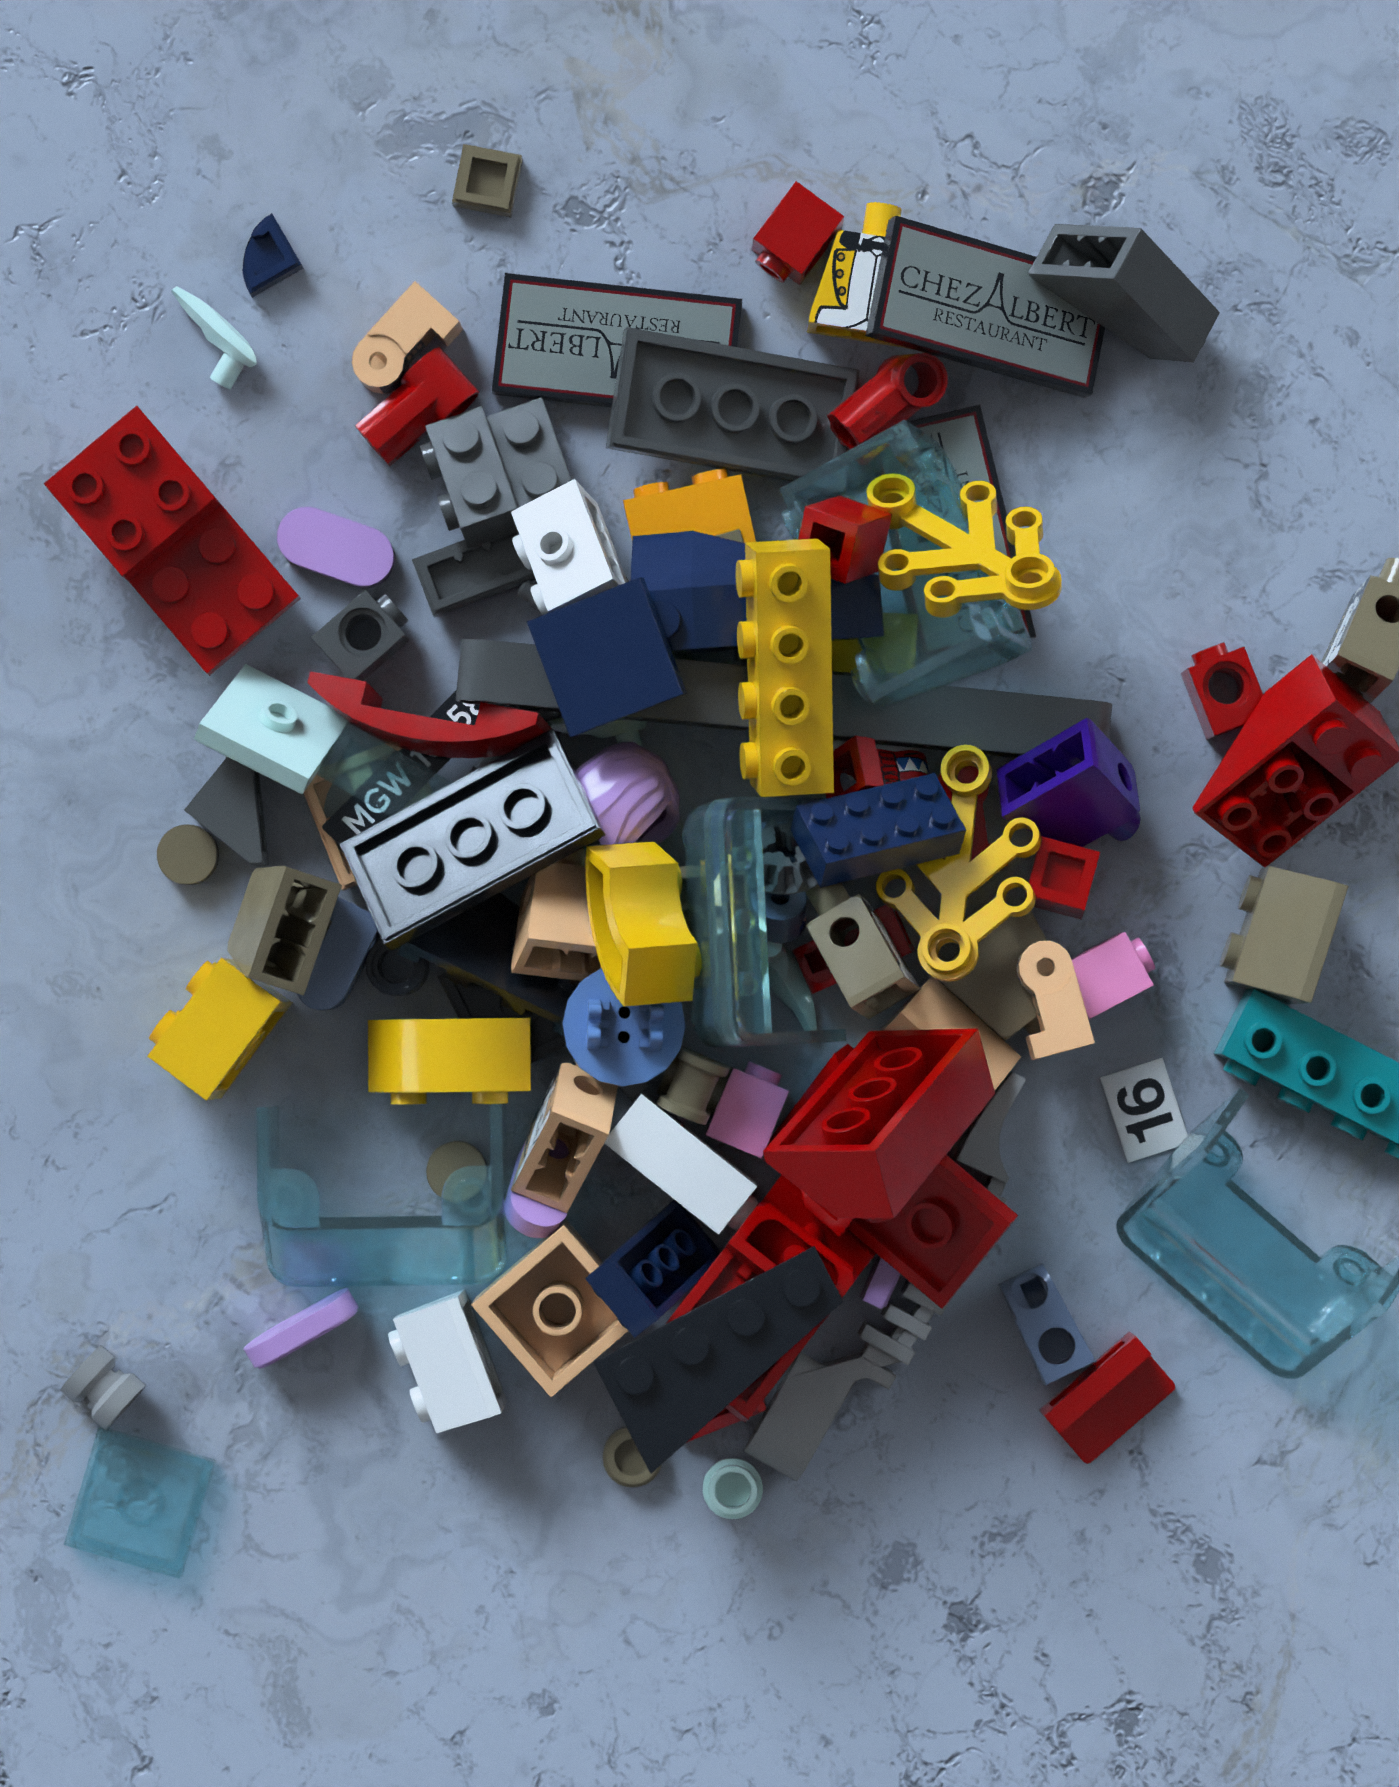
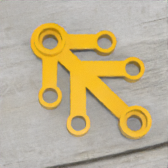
M894 473L881 475L872 480L868 485V505L892 514L889 529H899L905 526L943 548L940 550L918 552L893 549L882 554L878 560L880 583L885 588L894 591L907 589L914 584L918 575L981 570L989 575V577L956 580L949 576H938L929 580L924 587L926 610L932 616L939 618L951 617L961 610L962 603L1004 599L1009 605L1018 609L1036 610L1052 604L1059 597L1062 590L1061 574L1047 556L1040 554L1039 542L1043 538V519L1037 509L1024 506L1015 508L1007 514V539L1016 549V556L1011 559L995 549L992 517L997 512V497L995 487L989 482L972 481L964 485L960 490L961 513L968 519L969 534L917 505L915 485L911 479L904 475ZM939 596H949L946 598H937Z
M959 745L949 750L943 757L940 768L941 776L947 788L952 792L951 803L966 828L960 853L945 857V860L940 858L916 864L941 893L939 920L915 895L914 883L904 870L895 869L883 872L876 881V891L882 902L888 907L897 908L920 935L917 953L923 969L931 977L945 982L957 981L967 976L978 962V943L1010 916L1022 917L1028 914L1033 909L1036 899L1035 893L1027 880L1021 877H1009L999 885L996 898L965 920L967 897L1016 857L1027 858L1034 855L1039 850L1042 841L1037 825L1028 818L1018 817L1009 821L1003 830V835L971 861L977 797L987 789L992 778V769L986 755L979 748L972 745ZM974 766L979 770L975 781L964 784L957 780L958 773L963 767ZM1025 828L1031 830L1033 838L1028 845L1017 847L1011 843L1012 835L1018 829ZM893 879H901L906 883L904 893L896 898L888 897L885 894L886 885ZM1019 887L1027 891V897L1023 904L1010 906L1005 903V897L1009 890ZM949 942L958 944L960 946V953L955 960L945 962L939 959V950L944 944Z

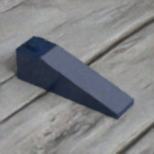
M696 531L633 536L631 580L644 577L673 655L738 650L737 625L740 621H747L746 597L739 598L736 588L737 560H745V543ZM871 574L846 584L831 578V640L842 641L885 637L879 575Z

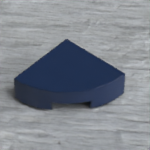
M272 213L254 228L244 253L242 273L245 285L252 298L304 269Z

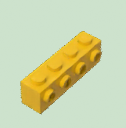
M819 539L745 542V560H737L736 588L739 598L746 597L747 621H740L737 625L738 653L741 659L747 658L748 682H740L738 688V704L741 719H749V742L741 743L739 752L743 780L750 779L751 786L760 797L834 793L830 548Z

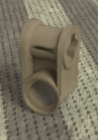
M681 1046L680 1051L666 1069L656 1093L659 1095L656 1104L680 1117L706 1125L709 1117H712L733 1067Z

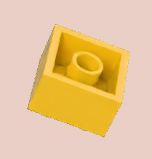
M222 957L217 963L214 962L213 964L207 960L199 968L185 989L193 996L181 1011L178 1010L175 1013L169 1010L149 1036V1040L156 1045L147 1057L206 1101L223 1097L293 1003L269 984L245 977L233 959Z

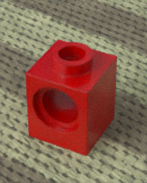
M795 181L753 238L752 251L759 255L755 260L756 264L764 272L781 283H784L789 277L798 285H801L836 238L837 232L842 230L844 216Z
M1223 642L1191 655L1195 666L1187 668L1181 673L1206 740L1244 726L1263 696L1245 647L1228 652L1226 644ZM1213 673H1226L1236 681L1238 693L1233 703H1219L1211 696L1208 683Z
M1041 836V846L1037 851L1029 879L1036 898L1034 907L1082 920L1100 852Z

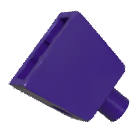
M1089 718L1081 720L997 769L1002 817L1007 821L1018 817L1028 818L1037 825L1043 837L1084 847L1105 834L1110 835L1117 841L1128 840L1139 828L1141 821L1139 814L1140 803L1134 768Z

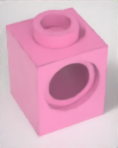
M1126 932L1118 933L1071 958L1088 1019L1103 1013L1154 985L1148 973L1156 968L1148 950L1139 937L1130 941Z
M748 1061L744 1072L732 1068L705 1135L762 1159L763 1150L767 1147L789 1093L788 1090L778 1086L782 1075Z

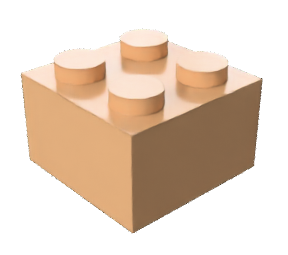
M567 1219L563 1221L561 1226L552 1235L542 1239L477 1295L471 1304L550 1397L554 1396L628 1332L627 1328L620 1324L616 1315L595 1294L591 1285L586 1281L585 1278L603 1261Z

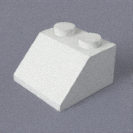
M465 1289L401 1313L393 1319L397 1330L389 1332L388 1337L400 1367L410 1363L418 1386L410 1389V1395L421 1423L431 1420L435 1432L439 1433L502 1413L507 1399Z

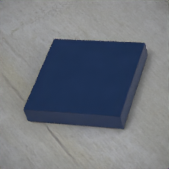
M644 577L636 578L527 621L570 737L585 733L687 693Z

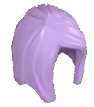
M621 742L605 747L576 770L606 834L598 839L601 845L640 842L660 844L676 828L680 819V795L677 784L672 776H670L668 766L658 755L634 742Z

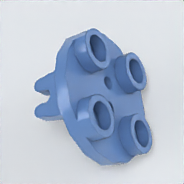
M600 968L581 980L567 1000L562 1022L566 1047L577 1066L600 1082L617 1086L646 1083L665 1071L681 1049L686 1027L682 1003L672 1002L626 1006L630 1010V1015L628 1018H621L618 1012L624 1006L612 992L603 970ZM622 1031L629 1034V1040L626 1043H621L618 1040V1034Z

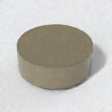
M179 825L167 831L161 838L157 847V862L163 874L170 880L183 885H195L204 882L214 873L219 862V849L213 836L206 830L195 825Z
M452 1141L438 1147L430 1156L426 1168L427 1180L431 1189L439 1197L453 1202L465 1201L475 1196L484 1186L488 1172L487 1163L481 1151L474 1145L464 1141Z
M626 1426L614 1431L607 1439L603 1450V1465L613 1481L622 1486L634 1488L648 1484L657 1476L661 1466L650 1474Z

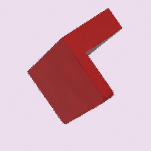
M1131 1332L1124 1335L1039 1409L1042 1415L1086 1464L1094 1461L1175 1390V1383L1151 1357L1152 1354Z

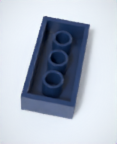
M935 773L797 805L790 829L820 888L957 855L960 853L966 828Z
M673 1200L647 1221L585 1279L591 1285L595 1294L616 1315L620 1324L627 1328L635 1338L664 1315L701 1279L721 1251L687 1210L676 1200Z

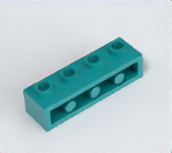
M1246 989L1213 1053L1227 1060L1223 1071L1253 1086H1256L1259 1078H1262L1280 1087L1281 1089L1276 1098L1308 1114L1313 1105L1335 1115L1330 1124L1331 1126L1361 1141L1364 1140L1367 1132L1387 1141L1388 1145L1384 1153L1399 1160V1062L1255 989Z

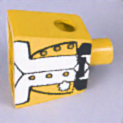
M880 202L867 203L862 233L845 230L837 232L810 311L807 333L906 348L865 336L888 220L894 216L901 217L902 209L900 207Z

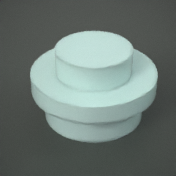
M722 1459L712 1465L704 1477V1500L707 1506L720 1517L726 1519L743 1518L752 1513L761 1501L763 1484L760 1474L752 1464L743 1459Z

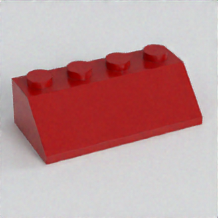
M978 1028L869 1031L763 1150L766 1163L836 1218H864L869 1223H880L894 1219L995 1095Z

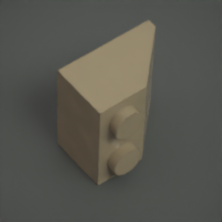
M1272 866L1261 868L1258 877L1249 875L1238 905V909L1246 911L1240 934L1233 932L1229 934L1220 960V966L1228 969L1224 982L1244 989H1255L1269 997L1290 1004L1311 1003L1349 886Z

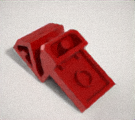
M137 405L44 483L114 568L134 587L209 676L301 599Z
M847 1043L833 1054L770 1138V1142L854 1049ZM947 1155L944 1156L927 1177L926 1181L905 1204L900 1213L894 1219L885 1222L869 1223L864 1218H836L801 1190L804 1207L839 1237L847 1230L851 1231L941 1309L951 1301L1019 1216Z
M781 1175L665 1324L815 1246L841 1298H843L876 1253L849 1230L840 1237L837 1236L804 1207L801 1190ZM826 1318L725 1408L746 1423Z

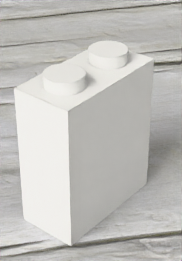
M645 1093L638 1097L605 1141V1144L718 1235L726 1225L737 1231L758 1204L757 1199L751 1195L757 1187L755 1181L665 1109L658 1106Z

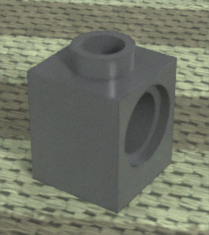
M365 589L311 638L347 678L364 681L410 641L400 629L409 620L386 594L375 601ZM361 620H373L381 627L379 642L369 650H357L350 644V631Z

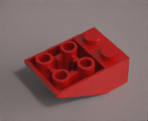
M1311 654L1263 694L1192 809L1198 817L1261 866L1267 867L1399 762V746L1380 711Z

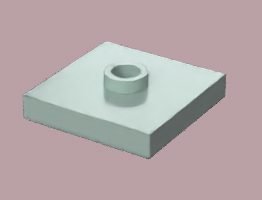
M245 664L199 723L194 740L303 794L346 734L350 722L338 714L332 707Z

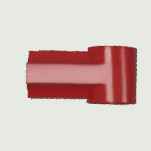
M441 347L431 350L419 359L401 378L400 383L402 385L355 425L360 434L389 467L428 434L426 425L463 413L479 396L480 392Z
M928 353L893 355L885 359L873 378L827 415L831 425L830 429L839 442L846 446L855 456H864L919 409L930 407L939 402L945 394L948 385V376L944 364L936 356ZM910 366L916 370L919 381L917 390L913 395L907 391L904 383L905 373Z

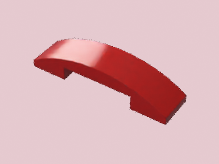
M310 671L307 681L338 714L352 725L388 744L426 755L447 758L502 756L552 729L539 713L481 702L475 725L382 709L383 698L367 681Z

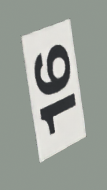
M1163 1057L1100 1077L1127 1163L1190 1143Z

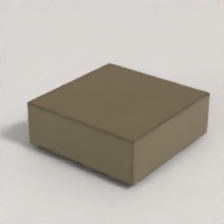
M463 144L452 199L453 206L511 218L523 161L522 155Z

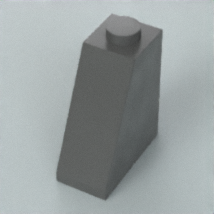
M1054 224L1028 272L1036 282L1150 359L1194 362L1220 314L1216 307L1142 228Z

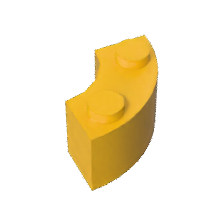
M655 842L586 846V895L593 941L605 978L612 992L624 1007L692 1001L694 979L701 972V952L697 941L687 927L681 908L682 874L678 862Z
M530 1018L368 1020V1092H390V1104H427V1092H472V1104H507L508 1092L531 1091Z

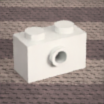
M575 479L511 512L519 532L517 536L512 538L513 545L523 565L528 570H533L537 584L531 587V593L542 615L627 582L598 503Z

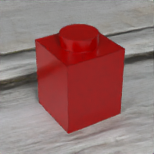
M839 495L805 506L798 540L819 539L829 547L831 578L846 584L879 572L878 560L884 553L892 514Z

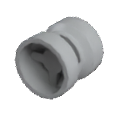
M100 1345L71 1375L60 1391L72 1402H83L87 1398L90 1401L87 1407L91 1409V1418L101 1428L107 1430L146 1387V1384L133 1373L124 1374L121 1370L115 1373L113 1371L115 1357Z

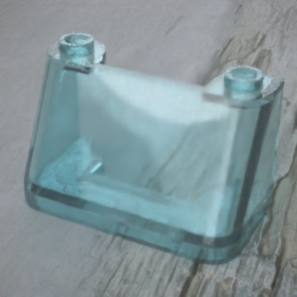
M905 419L779 489L787 509L781 512L782 519L794 540H798L805 506L839 495L868 505L867 487L870 482L881 475L892 473L904 475L912 480L915 485L917 505L968 534L969 525L968 519L965 517L960 505V490L963 486L947 454L936 440ZM904 526L899 529H889L884 553L893 549L918 552L940 550L943 548ZM981 570L918 575L912 586L899 591L889 590L881 584L885 637L858 639L862 651L855 655L857 667L851 670L853 683L866 702L869 703L871 701L880 707H888L1011 662L1032 651L1033 647L1018 608L1009 605L1004 599L962 603L961 610L947 618L935 617L927 612L924 587L929 580L938 576H949L956 580L989 577L988 574ZM939 596L937 598H946L949 596Z

